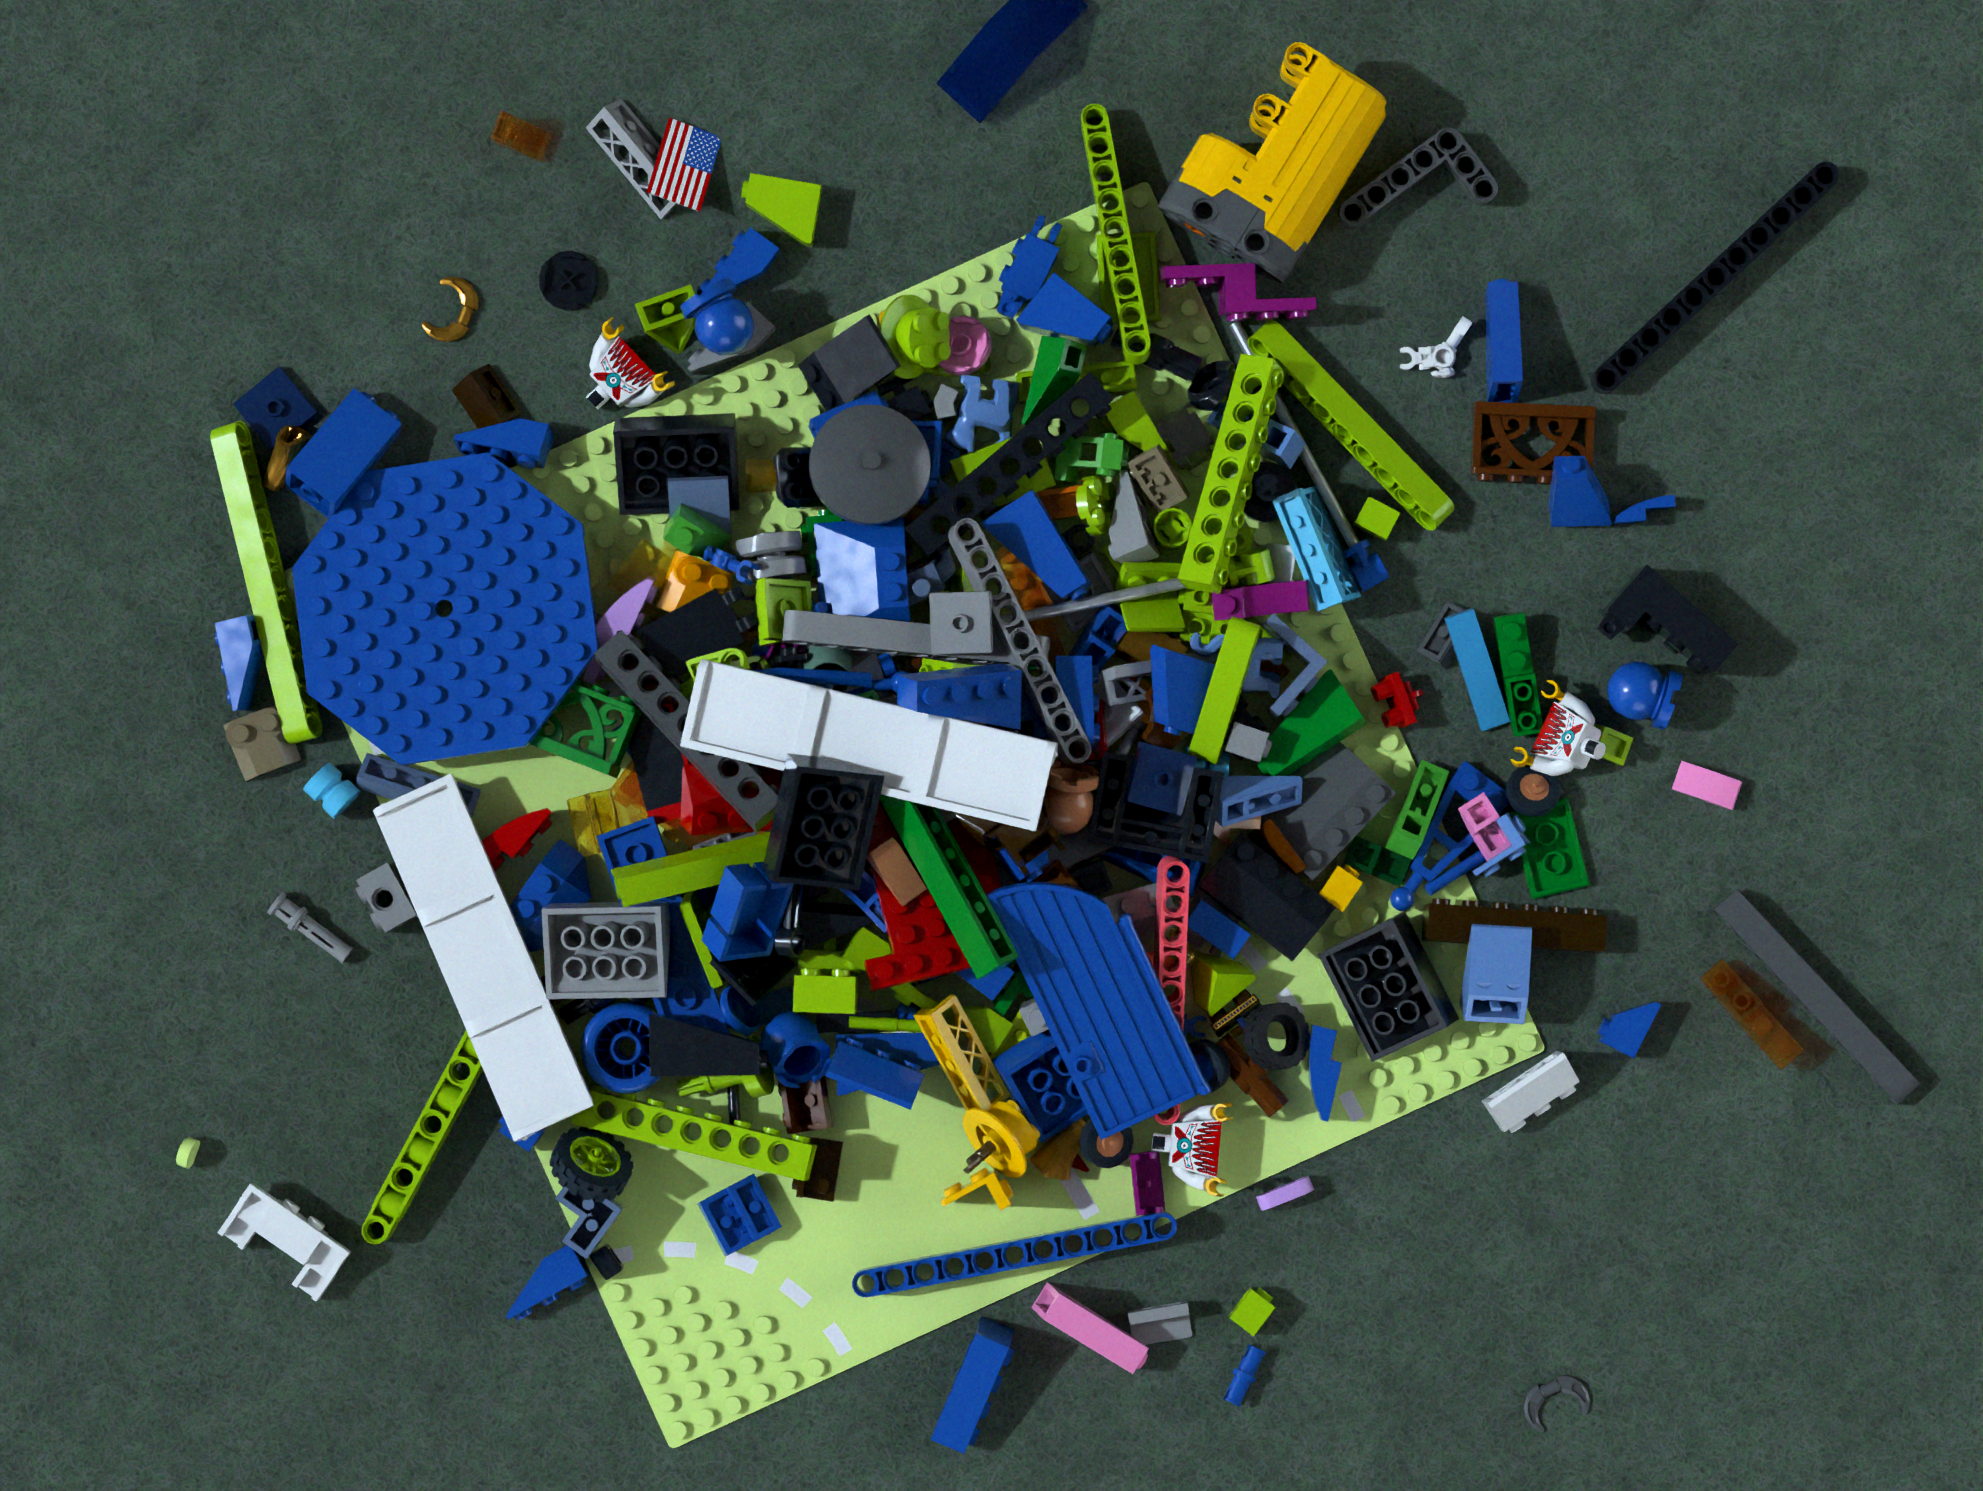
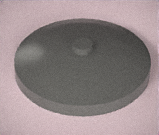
M880 405L853 406L831 417L816 435L809 456L811 483L821 502L838 517L859 525L886 524L907 514L922 497L930 476L929 449L919 429L903 414Z

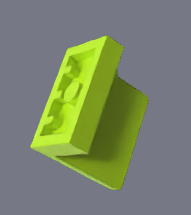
M1123 562L1115 589L1118 591L1178 578L1181 563ZM1175 591L1119 602L1127 631H1184L1185 624Z

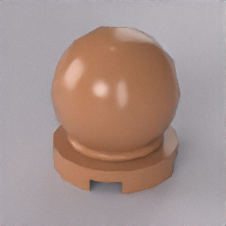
M1055 759L1054 764L1051 766L1045 792L1050 805L1046 809L1048 815L1046 819L1058 834L1070 835L1076 833L1086 826L1091 819L1094 809V797L1091 791L1097 789L1099 785V771L1089 764L1082 762L1077 767L1063 765L1060 759Z

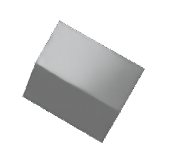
M942 383L933 401L937 421L945 422L956 419L954 405L958 399L959 391Z

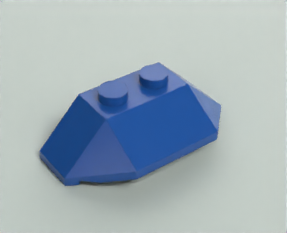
M562 839L558 840L539 863L510 905L529 952L544 950L542 908L551 903H588L591 899L585 856Z

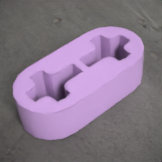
M1305 1176L1256 1196L1261 1211L1312 1192L1314 1188L1309 1176Z

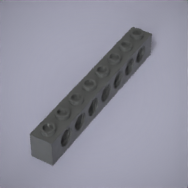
M620 630L594 653L597 664L756 833L759 832L774 818L779 789L773 783L768 786L761 778L763 773L755 764H747L744 761L715 754L706 755L702 751L681 747V739L691 698L687 700L681 694L683 689L673 677L667 679L662 674L663 667L652 655L649 658L645 656L641 651L643 646L632 634L628 637ZM629 661L639 663L633 670L624 669V665ZM649 682L659 684L654 691H645L643 688ZM669 703L679 705L678 709L672 713L663 710ZM729 767L739 769V772L733 777H727L723 774ZM756 788L759 790V794L754 798H746L744 796L747 789Z

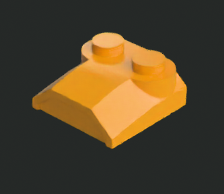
M676 550L655 607L672 612L715 588L718 589L720 595H723L730 591L732 587L731 576L733 572H727L709 562Z

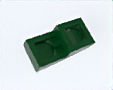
M1357 836L1354 837L1344 860V864L1398 887L1403 886L1412 859Z

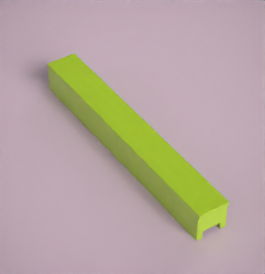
M770 832L611 869L617 898L621 899L623 907L719 885L725 866L749 863L752 867L753 863L764 862Z

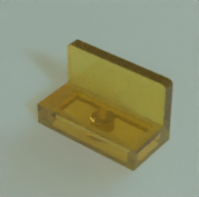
M612 789L591 792L567 800L578 851L583 857L602 853L596 836L620 828Z

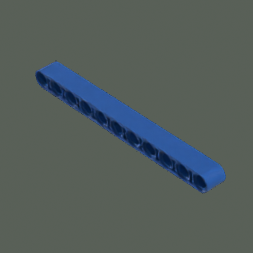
M1166 1211L1162 1213H1148L878 1265L859 1270L853 1278L852 1287L858 1296L873 1297L1170 1239L1177 1230V1223L1174 1217ZM1161 1217L1168 1218L1171 1221V1228L1165 1234L1158 1233L1154 1228L1156 1220ZM1136 1223L1141 1226L1142 1233L1137 1239H1129L1125 1236V1228L1128 1224ZM1100 1229H1107L1112 1233V1239L1106 1245H1100L1095 1241V1234ZM1078 1235L1082 1238L1083 1242L1079 1250L1071 1251L1066 1247L1065 1241L1068 1236ZM1042 1240L1049 1241L1053 1246L1052 1253L1046 1257L1038 1255L1035 1250L1037 1243ZM1017 1246L1022 1249L1023 1257L1020 1261L1011 1262L1007 1259L1006 1251L1009 1247ZM979 1253H990L994 1259L993 1264L988 1268L980 1267L976 1262V1257ZM949 1259H961L964 1264L963 1270L957 1274L949 1272L946 1267ZM923 1263L930 1264L934 1269V1275L929 1279L920 1278L917 1274L919 1265ZM890 1270H901L904 1274V1281L899 1285L891 1284L887 1279V1274ZM860 1276H871L875 1282L874 1287L869 1291L860 1289L857 1284Z

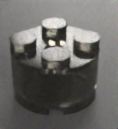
M1190 402L1159 419L1160 425L1156 427L1165 444L1171 442L1176 450L1171 455L1181 470L1187 468L1188 471L1210 460L1214 450L1210 448L1214 441L1199 416L1195 412L1189 413V410L1193 408Z

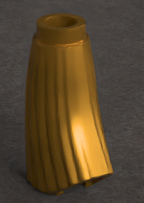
M285 425L281 428L276 437L274 450L264 476L263 485L279 492L280 488L285 485L286 468L312 438L310 433L295 425Z
M1080 1118L1077 1122L1075 1121L1058 1132L1029 1159L1044 1177L1070 1180L1072 1163L1081 1149L1080 1137L1086 1125L1085 1121Z

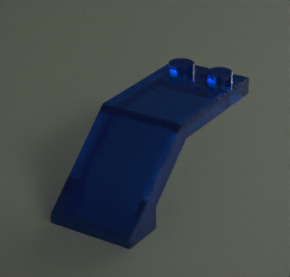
M1009 0L983 26L936 84L976 121L981 123L997 108L1005 95L1033 62L1087 10L1088 5L1082 0Z

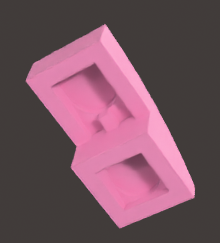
M1681 761L1672 790L1733 810L1742 781Z
M1484 792L1458 808L1469 833L1486 861L1512 846L1496 821L1500 816Z

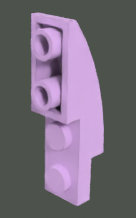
M649 576L624 593L603 615L596 625L600 647L620 630L626 635H630L633 629H640L646 614L641 613L646 602L652 603L658 587L654 586L656 577ZM594 658L589 664L582 680L594 685L598 678L603 680L607 673L597 664Z

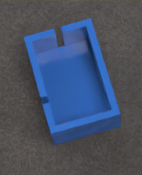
M764 862L753 863L752 867L749 863L725 866L710 912L713 917L708 918L702 936V941L719 962L770 956L775 936L780 927L794 884L772 882L763 869Z

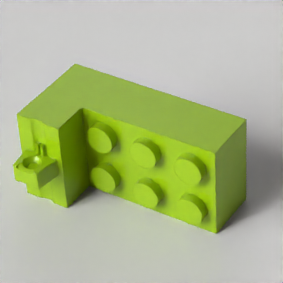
M836 937L824 941L823 949L804 950L799 957L798 974L794 975L793 1012L855 1014L858 1012L859 974L843 965L846 959L840 955L842 950L836 949Z

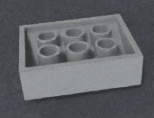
M648 901L623 907L622 902L551 903L542 908L546 999L652 998L667 996L670 947L669 901Z

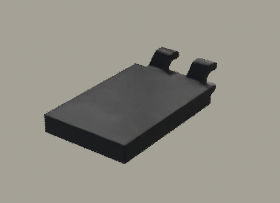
M740 586L731 589L723 595H720L718 589L715 588L636 630L649 656L652 655L663 667L662 674L667 679L670 677L676 679L689 672L686 665L688 660L724 649L734 648L745 642L741 633L758 625V619L754 613L740 620L735 615L731 604L745 597Z

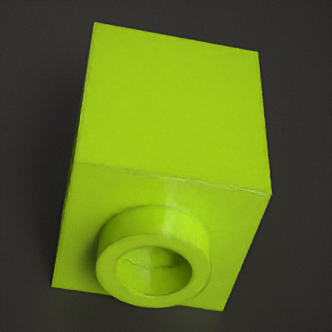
M1250 1287L1228 1316L1254 1336L1276 1308L1270 1303L1273 1297L1260 1287L1256 1291Z

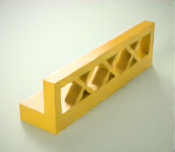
M949 995L935 1008H921L913 1015L966 1111L970 1108H980L989 1112L998 1101L1003 1102L1010 1096L956 995ZM949 1007L952 1008L955 1014L953 1026L948 1025L942 1015ZM960 1032L965 1033L968 1037L967 1051L961 1050L958 1044ZM974 1057L979 1058L982 1063L981 1076L975 1075L972 1070ZM987 1082L993 1083L998 1092L990 1101L986 1095Z

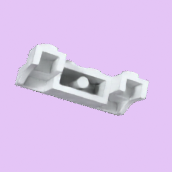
M250 1183L217 1233L231 1239L238 1244L237 1247L241 1250L245 1249L255 1233H258L299 1263L305 1265L292 1285L304 1290L312 1296L311 1299L317 1302L352 1251L330 1237L329 1233L323 1230L325 1225L313 1216L307 1219L298 1212L300 1207L286 1198L284 1201L277 1200L256 1184Z

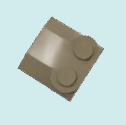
M276 705L253 712L223 725L226 731V739L233 749L245 781L302 760L296 744H289L284 738Z

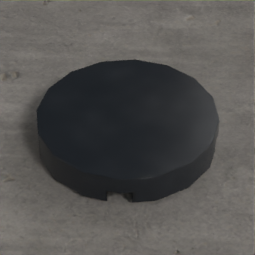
M562 251L552 256L543 264L539 275L540 290L544 298L555 308L564 311L578 310L588 305L595 297L599 286L598 273L593 263L585 255L575 251Z

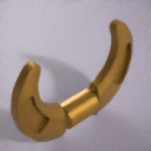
M447 277L441 279L440 283L455 288L459 292L461 304L464 305L458 316L457 323L452 322L444 328L433 327L425 321L422 323L424 330L429 336L442 342L459 340L465 336L470 329L466 326H468L472 317L473 309L478 310L479 304L478 295L471 284L462 278Z

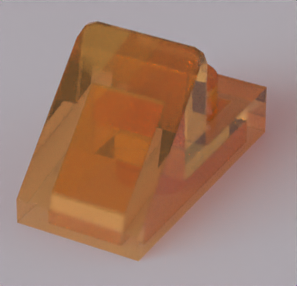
M500 111L490 139L501 148L512 149L533 160L542 161L552 134L505 111Z

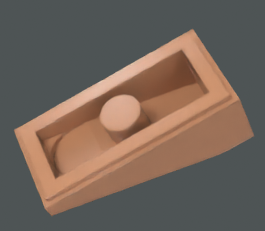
M891 837L867 855V860L902 907L927 890V887L894 837Z

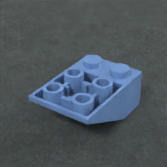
M1471 925L1459 1002L1464 1021L1524 1024L1529 997L1532 927Z

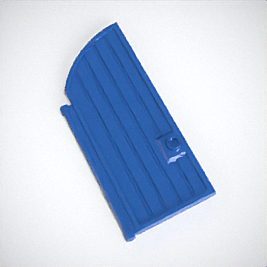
M1050 882L1012 884L985 893L1019 955L1016 961L1101 1140L1195 1097L1199 1093L1200 1095H1206L1211 1092L1209 1083L1205 1081L1133 926L1130 913L1121 915L1118 918L1119 921L1115 922L1106 902L1081 889Z

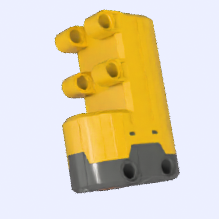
M1295 42L1287 48L1280 68L1282 80L1296 89L1289 102L1286 103L1272 94L1260 95L1255 100L1249 119V126L1255 134L1265 139L1256 156L1214 133L1200 135L1157 207L1177 225L1206 242L1207 245L1239 263H1255L1256 273L1281 284L1290 275L1386 117V100L1379 91L1302 42ZM1301 52L1304 56L1292 53ZM1269 103V104H1271L1273 107H1270V106H1267V105H1260V104Z

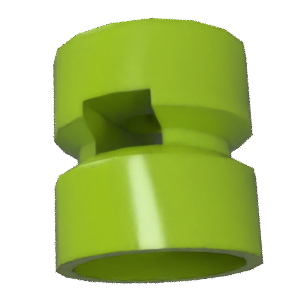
M1168 508L1163 510L1155 518L1152 527L1156 544L1167 550L1181 548L1189 539L1192 522L1188 514L1181 509Z

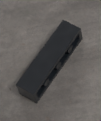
M892 1010L866 1011L855 1014H816L817 1029L819 1033L874 1031L873 1029L849 1028V1016L892 1018Z

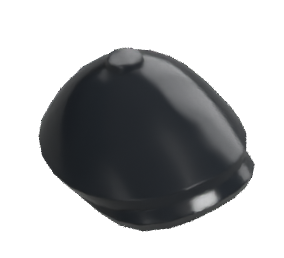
M1217 361L1207 364L1200 369L1187 389L1188 400L1194 408L1213 411L1221 409L1227 403L1236 372L1234 363L1231 361Z

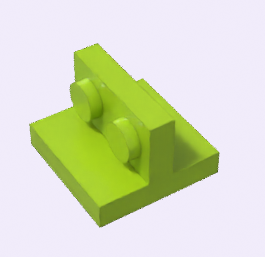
M774 578L756 580L757 586H755L759 644L760 646L769 647L784 643L782 639L785 611L799 610L812 612L810 581Z

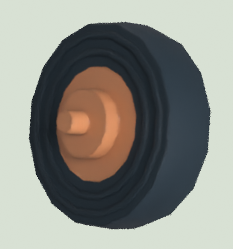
M1525 765L1521 768L1518 767L1510 775L1506 785V797L1510 805L1518 813L1527 817H1539L1546 815L1556 806L1560 797V783L1556 776L1532 770L1529 765Z
M1091 1119L1084 1126L1080 1137V1147L1085 1158L1092 1164L1103 1168H1112L1124 1162L1131 1153L1134 1142L1133 1132L1130 1127L1101 1140Z

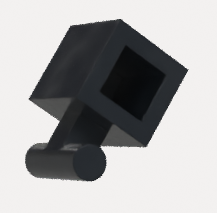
M893 376L876 386L881 396L891 391L893 392L895 397L886 401L889 408L903 414L910 421H923L932 416L930 408L934 404L926 390L921 392L918 386L907 391L905 390L903 385L913 379H902Z

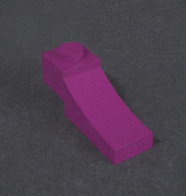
M1308 579L1223 587L1220 594L1212 593L1214 620H1228L1232 616L1245 618L1273 613L1309 611Z

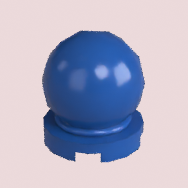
M730 278L722 279L710 285L712 292L701 298L696 293L680 306L685 319H696L694 330L698 341L710 352L718 355L735 354L745 348L753 336L754 322L751 311L743 301L732 297L737 287Z
M1631 661L1617 668L1608 681L1607 694L1609 702L1616 713L1627 719L1643 720L1650 717L1652 719V727L1664 730L1670 721L1675 707L1674 704L1670 703L1674 690L1680 691L1683 674L1670 670L1667 676H1662L1656 667L1646 662Z
M797 1012L779 1013L767 1021L761 1034V1043H763V1050L768 1051V1061L772 1064L773 1071L780 1083L786 1087L800 1088L798 1084L809 1080L815 1083L826 1074L831 1062L830 1047L825 1039L820 1037L814 1022L803 1013Z

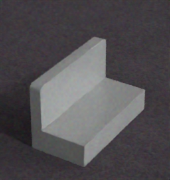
M1187 1301L1127 1311L1131 1335L1145 1345L1192 1336Z

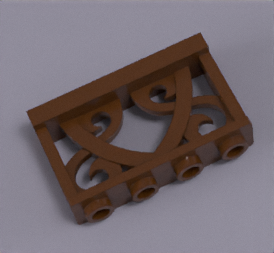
M1475 401L1473 404L1470 476H1477V481L1495 482V477H1507L1508 483H1525V478H1537V484L1551 485L1553 470L1541 469L1552 461L1554 463V456H1572L1570 452L1564 451L1566 446L1575 448L1581 456H1585L1593 470L1596 406ZM1482 417H1489L1494 437L1481 442ZM1530 419H1537L1538 428L1543 436L1550 441L1556 442V444L1545 455L1531 462L1512 445L1510 440L1518 438L1526 431ZM1516 420L1519 423V429L1514 433L1506 435L1505 431L1511 430L1508 426V421ZM1555 421L1558 423L1559 428L1554 432L1562 433L1560 437L1548 431L1547 425L1549 422ZM1578 421H1585L1584 446L1571 440ZM1493 443H1498L1501 447L1495 449L1491 456L1498 455L1501 458V463L1497 466H1489L1482 459L1483 450ZM1512 460L1521 469H1508L1507 467Z

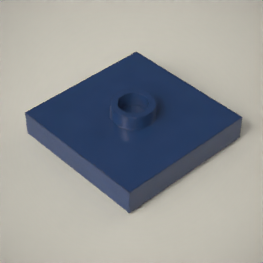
M280 366L233 403L271 451L274 450L276 437L283 426L295 425L301 428L318 414Z
M1138 742L1123 800L1182 816L1197 757Z

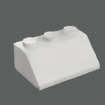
M1555 1051L1482 1100L1501 1131L1506 1132L1510 1130L1513 1133L1526 1124L1524 1119L1532 1113L1539 1116L1551 1108L1549 1102L1559 1096L1562 1100L1575 1092L1576 1088L1574 1085L1580 1081L1565 1054Z

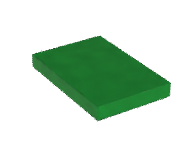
M1568 798L1558 800L1556 806L1549 813L1539 817H1527L1516 810L1511 811L1513 817L1518 815L1524 823L1526 830L1523 833L1530 842L1523 847L1526 852L1520 857L1531 899L1590 885Z

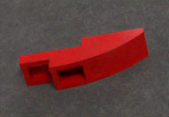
M545 808L528 813L501 826L487 836L482 843L494 871L496 872L505 862V859L502 857L505 853L513 859H516L518 856L522 858L526 856L534 846L531 840L538 832L543 835L554 822L550 819L554 812Z

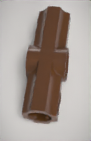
M1229 1033L1216 1042L1228 1056L1230 1063L1229 1076L1246 1095L1249 1094L1269 1118L1289 1101L1282 1091L1268 1078L1269 1074L1260 1068L1258 1064L1252 1062V1058L1248 1056Z

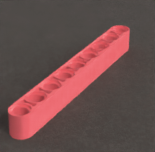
M1165 856L1160 860L1157 867L1153 969L1163 989L1167 985H1175L1173 994L1166 997L1183 1031L1190 872L1180 858ZM1174 865L1180 866V872L1176 877H1167V871L1170 867ZM1170 896H1179L1176 906L1166 907V900ZM1177 925V933L1172 937H1165L1164 933L1167 927ZM1176 955L1174 965L1170 967L1163 966L1164 959L1167 956ZM1180 1104L1171 1107L1164 1114H1156L1153 1117L1161 1125L1173 1124L1179 1118Z

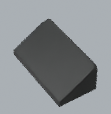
M1450 601L1446 602L1417 649L1418 653L1446 670L1456 653L1444 618L1465 611V609Z

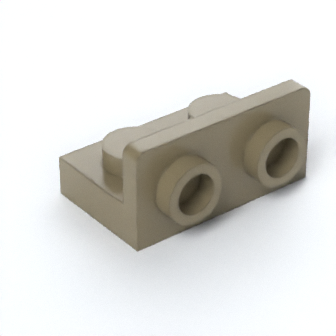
M1160 444L1141 454L1140 452L1133 454L1127 462L1130 476L1134 481L1139 482L1144 491L1146 502L1151 507H1154L1158 514L1190 496V492Z

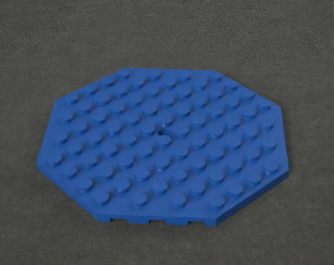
M488 452L366 471L292 567L307 694L402 766L528 747L595 658L594 653L600 648L596 632L594 599L591 593V576L588 554H586L584 524ZM443 601H450L453 606L452 613L447 617H441L438 613V604Z

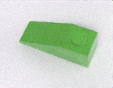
M1421 760L1385 848L1413 860L1423 843L1449 774L1448 770Z

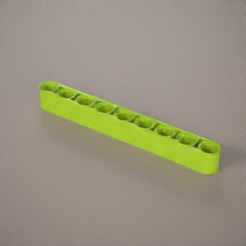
M1089 104L1081 113V131L1123 355L1129 363L1142 364L1150 355V336L1108 113L1102 105ZM1091 117H1098L1102 122L1094 126L1090 125L1087 120ZM1096 145H1103L1107 148V151L1098 154L1092 148ZM1101 173H1109L1113 178L1110 181L1102 182L1097 176ZM1107 201H1114L1118 204V207L1113 210H1107L1102 205ZM1112 229H1119L1123 232V235L1119 238H1112L1108 235V232ZM1123 257L1129 263L1126 266L1118 267L1113 263V260ZM1128 285L1134 289V292L1130 295H1123L1118 289ZM1128 314H1135L1139 317V321L1129 324L1123 318ZM1134 342H1139L1144 345L1145 349L1141 352H1133L1129 349V346Z
M1269 320L1248 338V346L1255 356L1274 358L1283 369L1284 379L1282 384L1423 528L1430 531L1435 530L1454 511L1452 500L1282 325L1274 320Z

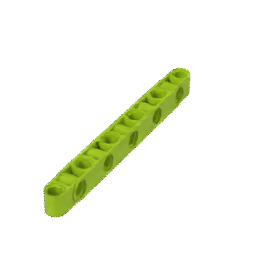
M530 953V955H531V957H532V959H533V962H534V964H535V966H536V960H535L534 956ZM467 1030L377 1194L371 1211L362 1226V1236L370 1244H380L393 1235L483 1071ZM461 1062L466 1063L470 1068V1075L467 1079H463L457 1074V1066ZM433 1115L441 1120L442 1126L438 1132L432 1131L428 1125L429 1118ZM402 1169L411 1171L413 1180L410 1185L404 1184L401 1181L400 1172ZM374 1222H379L384 1227V1235L380 1238L372 1233L371 1227Z

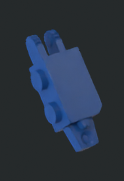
M1042 215L1038 216L1030 234L1027 233L1025 239L1019 237L1012 251V254L1016 257L1011 266L1005 265L998 280L1003 283L1001 286L1003 293L997 312L1012 320L1025 302L1030 303L1045 284L1060 253V248L1054 246L1063 225L1056 223L1052 227L1046 242L1037 237L1045 224L1046 217Z

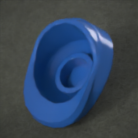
M732 985L727 986L722 991L720 1008L728 1028L744 1036L751 1035L763 1021V1010L760 1001L752 1006Z

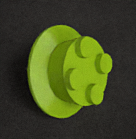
M901 295L895 298L886 308L879 331L901 365L893 374L902 379H913L925 372V367L932 368L937 366L942 360H947L951 353L948 314L940 312L934 307H929L923 299L915 295Z

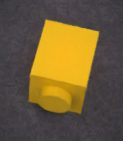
M1346 864L1343 868L1337 865L1318 894L1336 907L1337 911L1342 913L1363 883L1357 879L1360 873Z

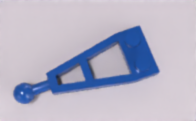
M794 668L752 670L807 684H823L824 688L832 690L833 685L863 686L862 688L845 692L853 695H859L873 689L875 692L893 690L897 693L898 675L910 674L907 671H898L892 678L872 680L871 673Z
M1466 761L1460 764L1445 785L1423 843L1410 864L1409 869L1414 873L1404 887H1399L1391 893V905L1398 911L1410 909L1414 903L1413 894L1423 880L1427 883L1431 882L1474 841L1471 834L1467 833L1457 843L1438 829L1454 793L1466 802H1469L1484 792L1498 815L1502 813L1509 803L1504 789ZM1434 839L1449 850V852L1429 870L1422 865V862Z

